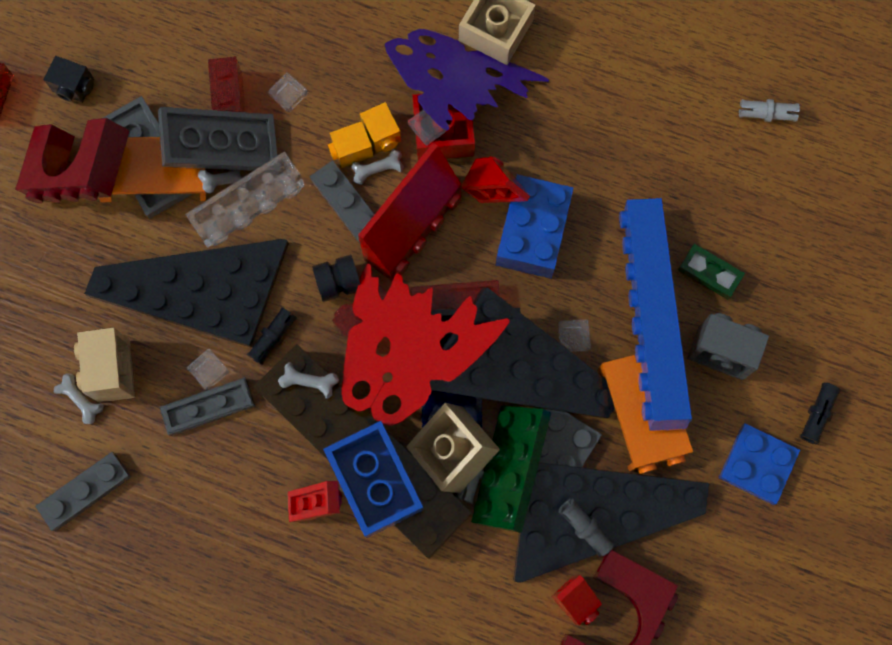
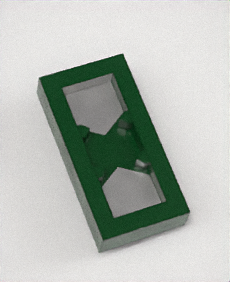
M695 243L678 271L727 300L731 298L745 275L744 272Z

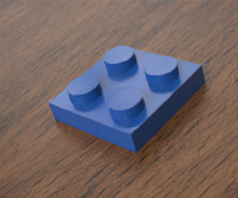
M744 423L723 466L719 479L772 505H776L800 450Z

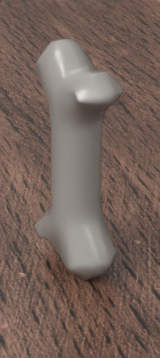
M393 149L388 157L367 165L354 161L352 164V169L355 172L354 182L362 185L367 177L388 169L402 172L404 166L400 162L402 157L401 151Z
M206 170L198 172V178L203 183V190L207 193H212L216 186L232 184L237 188L244 187L245 182L240 176V170H228V172L215 175L210 174Z
M291 362L285 365V374L278 379L282 388H287L294 384L317 388L323 392L326 399L332 396V387L339 381L335 373H330L323 377L299 373L294 369Z
M64 374L62 383L54 387L53 392L55 394H65L77 405L82 412L84 424H93L96 415L104 409L103 404L89 402L78 390L73 374Z

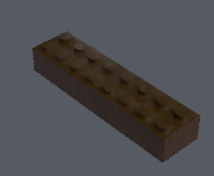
M298 344L254 386L327 460L324 448L377 423L366 410L356 411L344 404L342 400V387L338 383L332 387V396L329 399H326L323 392L317 388L298 384L282 388L278 379L285 374V365L288 362H291L294 369L299 373L319 377L328 375ZM386 430L424 508L423 511L394 526L423 555L430 559L470 517L471 512L451 492L441 491L419 462Z

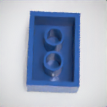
M517 174V181L530 195L528 201L510 202L495 266L552 279L574 187Z
M382 421L323 449L366 538L424 510Z

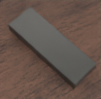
M244 377L159 408L167 434L173 436L253 408L255 404L247 379Z

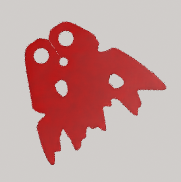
M367 264L360 277V285L357 286L353 303L355 316L362 319L363 322L353 326L348 333L342 380V400L345 405L356 411L361 412L371 408L372 416L375 420L382 421L385 425L393 426L408 418L428 401L429 395L432 392L431 380L447 382L454 380L498 339L510 321L508 318L475 325L477 307L473 304L472 297L469 296L448 321L442 322L441 314L431 315L433 288H429L423 294L416 293L411 296L409 286L403 283V277L398 273L395 274L391 287L382 300L378 292L379 277H372L371 264ZM453 333L458 335V341L449 350L442 349L440 341L445 334ZM387 337L391 344L390 352L382 357L376 354V349L381 340ZM387 372L393 376L392 380L388 383L383 381V375ZM359 381H366L370 385V393L364 399H356L352 394L354 385ZM391 395L398 396L401 400L400 409L394 414L384 412V400Z

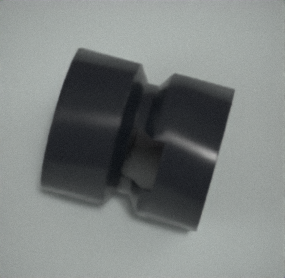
M352 254L336 258L335 263L332 265L326 261L312 266L323 302L339 298L340 292H344L346 295L355 293L357 286L360 285Z

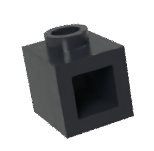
M56 55L43 79L52 92H55L59 98L68 102L74 99L83 103L86 95L91 93L94 86V77L86 66Z

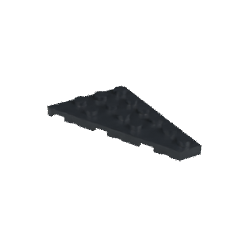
M276 239L98 266L94 268L84 294L96 300L251 348L289 243L285 239Z
M483 287L473 301V304L477 307L474 324L478 325L508 318L510 321L508 326L498 339L451 382L443 380L430 381L431 390L597 417L609 418L615 409L607 381L604 377L488 287ZM451 333L441 346L442 349L449 350L458 341V335Z
M539 462L522 533L518 534L514 582L521 583L597 554L584 538L580 539L575 534V528L558 512L559 508L567 500L573 498L589 517L593 516L598 522L597 526L613 541V548L706 514L709 483Z

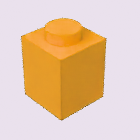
M386 102L360 113V119L375 153L390 151L401 142L400 130Z
M362 121L330 132L332 143L327 145L333 161L338 159L341 168L352 165L354 161L358 163L373 157L372 146Z

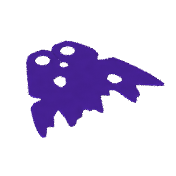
M417 29L408 33V39L395 38L385 43L386 52L406 85L411 89L424 92L418 96V102L426 113L446 131L449 130L446 121L453 120L448 111V104H451L467 119L473 120L475 117L474 113L477 112L476 104H489L498 107L488 90H496L494 85H501L522 97L528 98L526 94L528 89L520 80L549 81L546 77L511 62L505 65L478 50L467 52L465 51V46L458 40L426 29ZM423 35L430 36L435 39L436 43L434 45H425L419 41V37ZM398 45H405L410 47L413 53L411 55H403L398 53L395 48ZM432 53L436 57L432 59L427 57L426 54ZM431 68L440 70L443 79L439 80L431 76L428 70ZM486 68L500 71L503 76L493 77L486 73Z

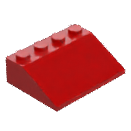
M435 143L431 144L358 234L364 261L371 264L373 268L391 281L396 273L402 275L410 264L408 262L409 258L414 252L419 254L427 243L425 238L431 231L436 232L445 220L444 214L449 208L454 210L462 199L460 195L461 183Z

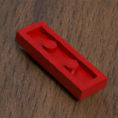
M325 481L288 491L289 522H302L339 514L342 494L339 490L338 481Z

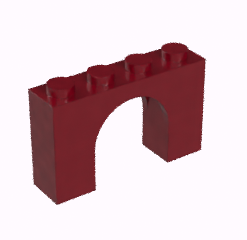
M108 118L88 120L79 151L72 164L66 169L75 136L52 124L34 126L15 190L25 194L27 200L40 204L44 200L60 203L64 199L78 202L79 199L83 198L97 201V198L111 197L130 131Z
M611 550L604 555L593 578L620 592L633 604L638 624L635 636L628 645H650L653 638L657 640L664 629L665 623L662 619L666 610L671 611L677 602L679 595L675 592L678 585ZM568 634L564 635L560 645H586Z

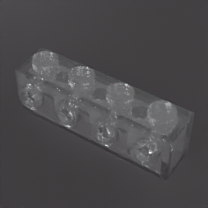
M284 151L185 215L207 248L211 245L216 246L224 242L228 234L236 229L242 230L252 223V219L261 213L267 214L274 210L277 203L283 199H290L296 196L301 191V188L304 187L301 174Z

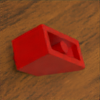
M581 575L572 576L551 596L575 625L579 626L581 623H584L587 626L600 614L597 609L602 603Z

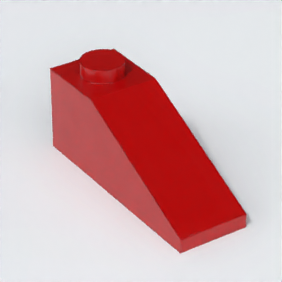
M492 156L476 158L461 184V188L480 203L528 201L530 195L512 173L503 167L504 163Z

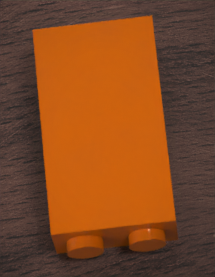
M128 137L112 194L200 193V201H206V192L202 187L203 183L198 178V172L205 169L162 167L160 137ZM112 195L111 197L99 198L100 202H112Z
M635 355L602 363L597 371L598 374L606 379L632 460V463L627 466L629 472L638 470L639 474H645L657 470L656 465L667 462L668 467L686 462L685 457L693 453L686 429L649 431L648 421L643 420L642 403L646 402L645 392H640L638 381L639 373H642L641 363L636 362Z

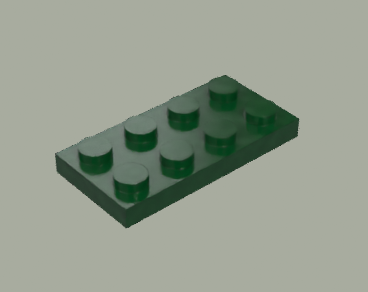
M501 406L492 439L500 450L485 466L474 507L472 523L522 533L552 412L538 408Z

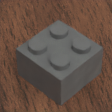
M721 313L710 314L698 327L687 359L744 380L758 369L769 335L761 333L762 330L757 326L744 324L743 326L732 322L733 319L728 315Z

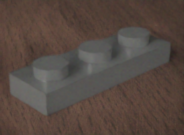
M332 160L309 177L360 244L358 234L375 214Z
M111 452L35 507L50 530L56 532L130 479L131 475L116 453Z

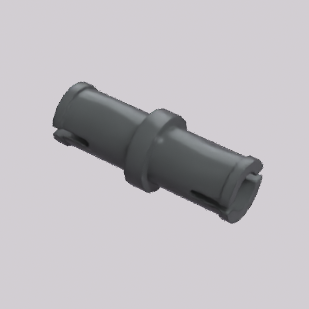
M573 498L562 504L558 512L575 528V534L580 539L584 538L598 556H604L609 553L614 543L597 526V520L593 516L589 517Z

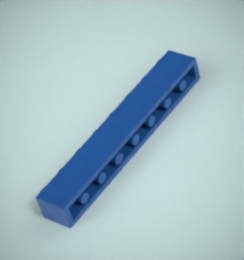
M662 198L627 200L624 211H620L619 223L621 229L625 228L626 237H623L622 248L623 254H628L629 263H626L625 273L626 280L631 281L632 290H629V306L635 309V317H632L633 335H638L639 345L635 346L636 362L641 363L642 373H639L638 381L640 392H645L646 402L642 403L643 420L648 421L649 431L687 429L692 417Z

